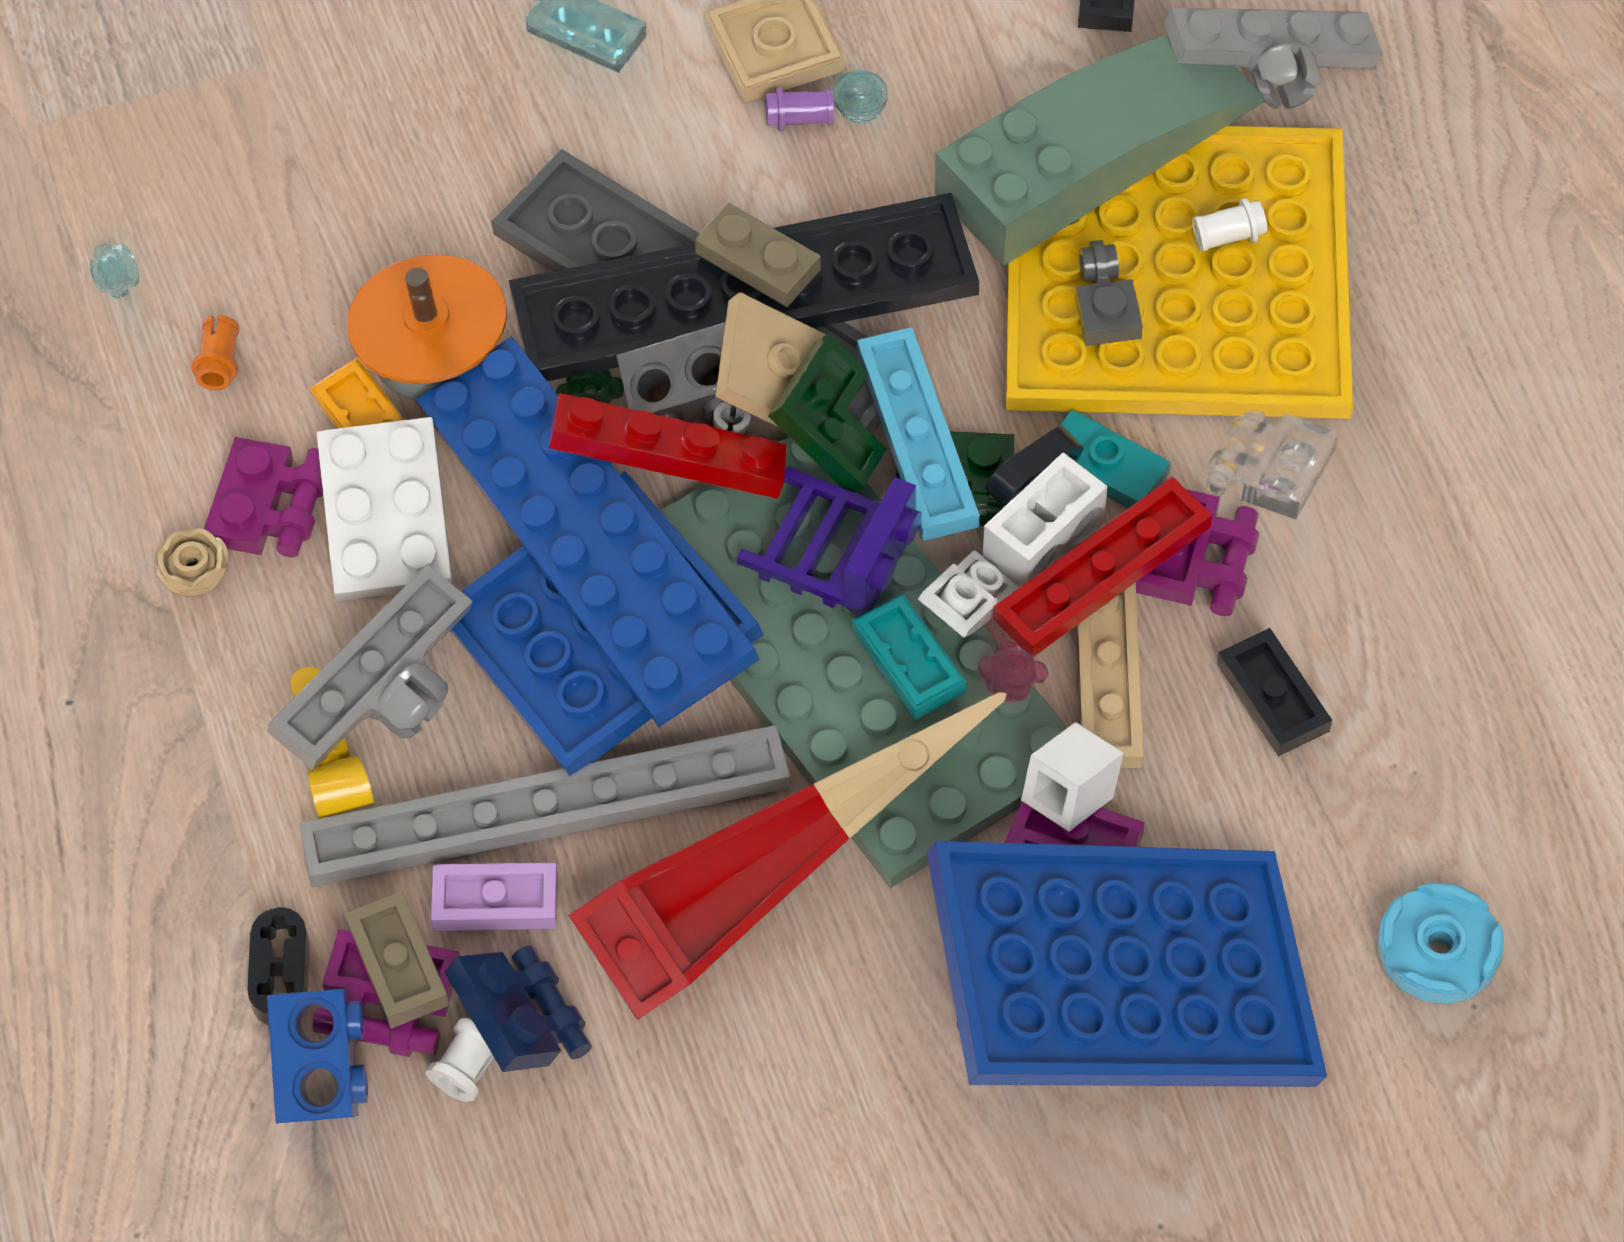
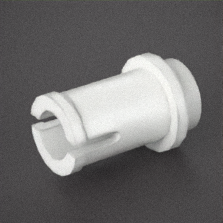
M1247 198L1240 199L1239 206L1201 217H1192L1194 236L1201 252L1247 238L1251 243L1258 241V235L1266 234L1268 231L1265 213L1259 200L1249 202Z

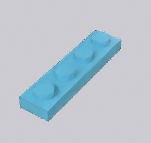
M910 327L857 340V355L861 365L869 372L866 381L901 480L916 485V510L922 512L918 528L922 541L978 528L979 512L913 328Z

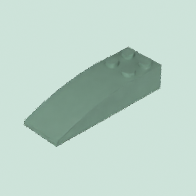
M1168 35L1161 36L1112 54L1059 79L1022 99L936 152L935 194L936 196L947 193L952 194L960 221L1005 266L1264 103L1265 96L1234 65L1178 63Z

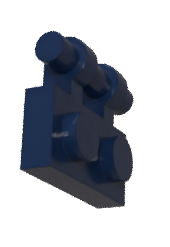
M524 946L512 955L511 960L518 971H515L503 952L456 956L444 971L502 1072L549 1066L562 1051L558 1043L563 1045L571 1059H578L591 1050L592 1045L583 1031L586 1022L575 1006L567 1005L556 986L559 982L557 974L548 961L540 960L532 946ZM531 999L536 1000L544 1013L543 1016L538 1012Z

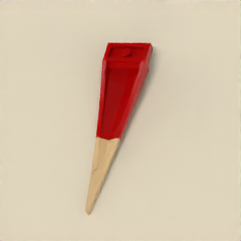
M996 693L620 879L568 914V917L635 1018L639 1020L692 984L844 843L1004 702L1007 693Z

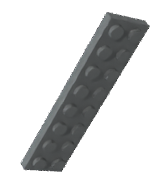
M563 149L491 221L495 236L551 271L694 244L695 239L700 235L697 231ZM845 322L814 328L832 336L860 363L857 355V340L869 338L868 336ZM720 366L712 368L711 371L719 375ZM865 378L846 410L872 433L881 421Z

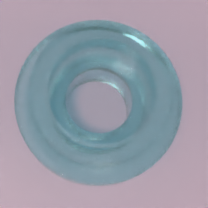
M857 70L846 73L837 80L833 89V100L837 109L846 119L856 123H865L875 119L884 109L888 100V89L884 80L877 74Z
M103 243L96 246L94 259L90 261V272L94 283L99 290L107 291L113 298L118 299L126 296L130 288L137 286L139 283V271L134 256L124 244L113 246L110 243Z

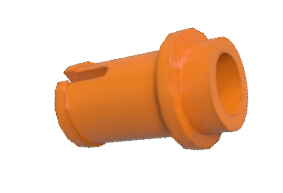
M218 315L216 332L213 331L215 322L213 316H209L204 320L200 352L194 358L191 366L197 383L209 390L225 389L237 375V364L233 358L236 339L239 334V325L234 319L224 315Z

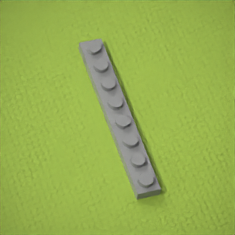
M777 725L593 762L571 776L564 769L311 820L299 823L309 880L311 887L784 790L790 788V775Z

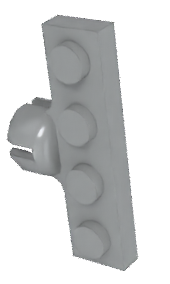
M1171 8L1164 20V25L1178 63L1237 65L1245 67L1252 74L1256 88L1265 96L1264 103L1275 109L1281 105L1274 88L1278 89L1283 106L1286 109L1294 108L1306 103L1314 96L1317 89L1316 85L1322 82L1319 67L1375 68L1383 54L1368 12Z
M427 564L270 721L267 732L312 771L360 722L368 718L381 721L399 738H411L423 729L419 725L422 720L428 722L433 719L441 709L449 691L447 682L426 665L424 657L469 612L473 601L432 566Z

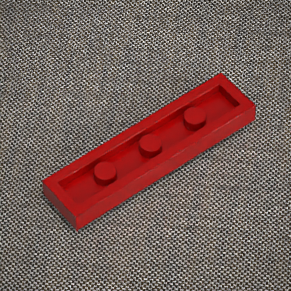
M559 393L553 414L549 448L778 499L784 484L787 444L768 440L760 436H750L718 429L702 423H692L660 416L649 411L634 410L602 403L591 398H580Z
M1171 477L993 606V619L1033 658L1211 528L1212 514L1174 477Z

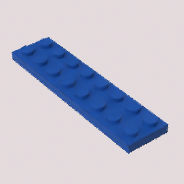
M511 336L497 345L473 369L441 382L418 397L416 401L425 416L432 417L434 428L657 726L661 727L760 659L753 645L609 461L549 448L553 414L558 395Z

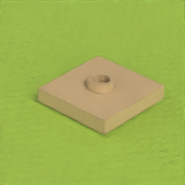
M740 0L704 12L705 25L743 103L765 97L766 93H776V87H782L784 91L845 71V58L815 0Z
M738 293L728 301L716 398L777 426L768 417L770 411L814 342L826 334L743 293Z

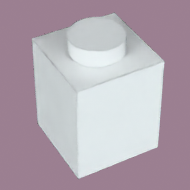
M1075 722L1031 755L1021 801L1070 832L1113 799L1124 753Z

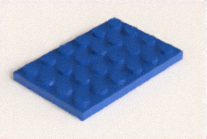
M935 841L927 851L969 1085L1317 1087L1327 1077L1275 851Z

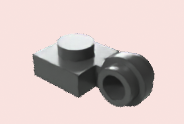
M1103 240L1090 241L1089 247L1079 249V263L1083 282L1093 281L1094 284L1076 286L1075 294L1085 346L1141 339L1143 324L1133 280L1109 281V279L1118 278L1119 276L1118 256L1115 245H1104Z

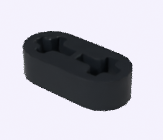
M1063 426L1056 427L1004 462L990 477L985 489L1004 508L1062 453H1065L1076 462L1084 448Z
M276 907L266 910L253 922L250 932L248 996L253 1013L259 1021L268 1026L267 995L273 994L275 976H282L287 993L308 992L309 937L304 920L297 912L290 908ZM279 929H287L290 936L284 941L283 957H275L270 941L275 939Z

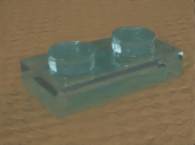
M539 0L525 17L527 32L617 73H620L647 36L646 22L597 0Z

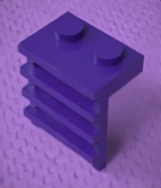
M787 467L784 483L800 488V492L765 555L762 557L741 549L737 556V564L758 572L759 579L770 582L774 578L789 584L791 592L802 595L806 591L823 598V604L831 608L839 604L854 610L855 617L857 618L873 609L881 592H884L889 586L897 562L905 547L913 541L918 531L922 512L916 510V485L894 477L882 501L879 503ZM817 495L833 501L797 568L792 569L780 564ZM851 508L865 514L828 583L812 577L848 509Z

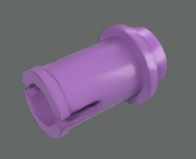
M776 87V93L765 94L767 126H777L778 131H784L785 125L833 124L834 106L832 90L783 92L782 87Z

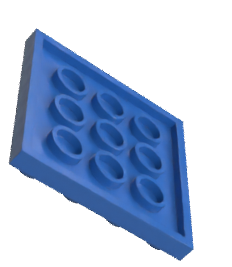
M626 471L621 473L620 476L749 642L752 644L763 636L762 629L756 619ZM523 546L461 591L473 603L469 612L450 630L451 633L569 776L596 761L652 719Z

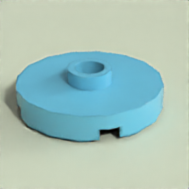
M1432 882L1417 886L1416 891L1408 892L1403 897V894H1401L1390 903L1380 923L1377 953L1385 973L1403 992L1424 1002L1452 1004L1473 998L1491 983L1503 957L1504 933L1499 921L1496 923L1494 916L1488 911L1489 906L1479 895L1458 885ZM1441 942L1449 948V951L1443 954L1434 952L1429 944Z

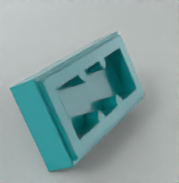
M1071 410L1060 424L1084 448L1076 463L1107 485V497L1128 508L1158 488L1170 473L1171 462L1074 410Z
M903 593L852 620V632L915 720L967 692V681Z

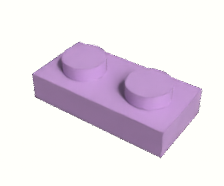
M556 862L433 865L431 904L433 931L557 929L558 871Z

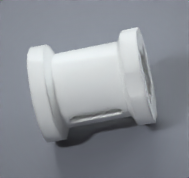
M460 1018L453 1028L456 1036L439 1062L431 1063L425 1072L428 1079L447 1095L463 1102L474 1101L477 1097L479 1090L476 1085L491 1061L495 1058L474 1022L468 1018Z

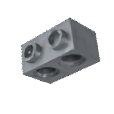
M726 322L616 355L628 408L649 411L656 415L687 422L705 417L713 420L715 408L725 401L716 398L717 383L711 386H703V381L708 371L720 366ZM666 382L671 383L669 393L664 399L658 402H649L650 394L657 385ZM731 405L730 416L736 414L737 407Z

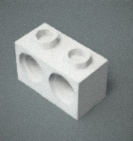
M1062 453L984 526L983 557L1017 586L1021 587L1090 537L1104 524L1107 485L1065 453Z

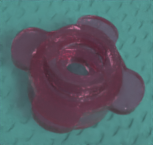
M1008 640L999 642L996 653L991 658H982L978 665V671L984 678L987 690L992 695L999 692L1007 693L1006 702H1019L1027 699L1032 686L1035 683L1045 682L1048 676V669L1044 663L1034 661L1029 652L1020 648L1017 643Z

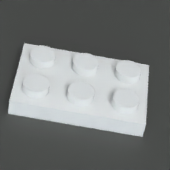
M432 417L316 431L333 590L336 602L398 594L427 564L453 584Z

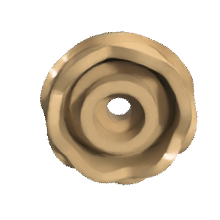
M191 528L184 531H175L169 535L165 543L159 546L156 552V574L159 580L168 590L181 596L197 597L211 592L221 583L228 570L229 561L225 543L221 538L214 537L205 529ZM191 562L198 563L197 565L188 567V565Z

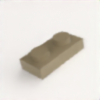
M728 203L695 239V252L697 255L786 307L793 302L821 270L820 255L731 203Z
M403 891L344 913L347 926L390 1029L450 1006L447 993Z

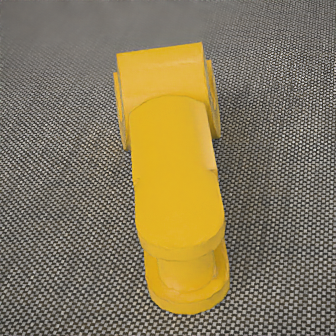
M312 666L297 670L290 680L293 696L295 697L321 670ZM345 738L313 771L308 768L310 790L319 819L374 803L371 786L364 766L357 755L350 756Z

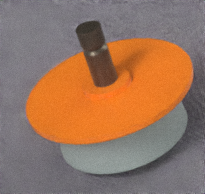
M421 255L389 265L372 276L360 288L348 312L347 332L354 353L367 368L378 374L382 382L391 390L400 395L417 399L441 382L473 369L495 349L506 326L507 307L499 284L490 273L479 265L450 255Z

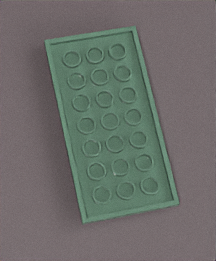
M789 436L780 441L787 444L785 470L787 467L841 487ZM707 483L660 511L759 623L764 635L753 642L752 645L760 660L730 679V682L765 727L777 725L784 752L810 785L996 693H1007L1004 702L851 837L889 888L894 887L929 865L927 851L935 841L966 842L1019 809L1031 755L1066 730L1067 726L984 625L969 636L962 637L918 600L922 592L942 573L913 539L905 547L897 562L889 586L884 592H881L873 609L903 593L967 681V692L917 720L910 714L852 632V620L856 618L854 610L839 604L831 608L824 605L823 598L806 591L802 595L791 592L789 584L774 578L770 582L759 579L758 572L737 564V556L741 549L762 557L765 555L801 489L784 483L779 498L775 499ZM866 483L865 487L855 492L879 503L882 501L868 483ZM817 495L780 564L792 569L797 568L833 501ZM851 508L848 509L812 577L828 583L865 514Z

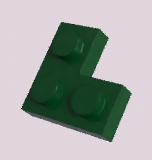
M826 334L814 342L768 417L842 488L855 493L865 487L887 448L846 410L869 372L832 336Z

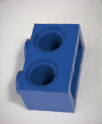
M350 989L267 995L276 1124L359 1116L358 1103L368 1102L365 1064L355 1065L353 1044L354 1039H363L364 1037L361 1001H350ZM317 1004L327 1008L332 1014L334 1021L331 1034L321 1042L311 1041L304 1035L301 1029V1018L304 1012L309 1007ZM318 1068L330 1071L338 1082V1093L335 1099L326 1106L313 1103L308 1098L305 1090L308 1076Z

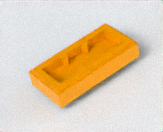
M357 357L309 388L311 396L336 429L405 420Z

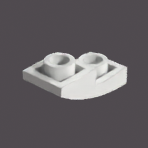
M974 550L958 566L953 563L922 592L918 600L962 637H967L987 623L993 617V606L1017 590L1019 586Z

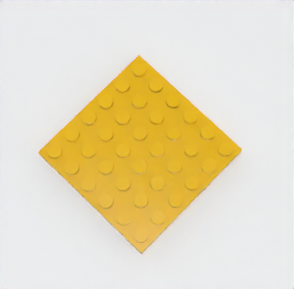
M1226 126L1009 262L1006 410L1070 412L1074 410L1076 412L1351 419L1353 387L1343 128ZM1243 198H1247L1249 202L1260 201L1265 213L1268 231L1266 234L1258 235L1257 242L1251 243L1247 238L1209 248L1207 251H1200L1193 232L1192 217H1201L1239 206V201ZM1103 240L1104 245H1115L1118 256L1119 276L1118 278L1109 279V281L1133 280L1143 324L1141 339L1085 346L1075 294L1076 286L1094 284L1093 281L1083 282L1079 263V249L1089 247L1090 241Z

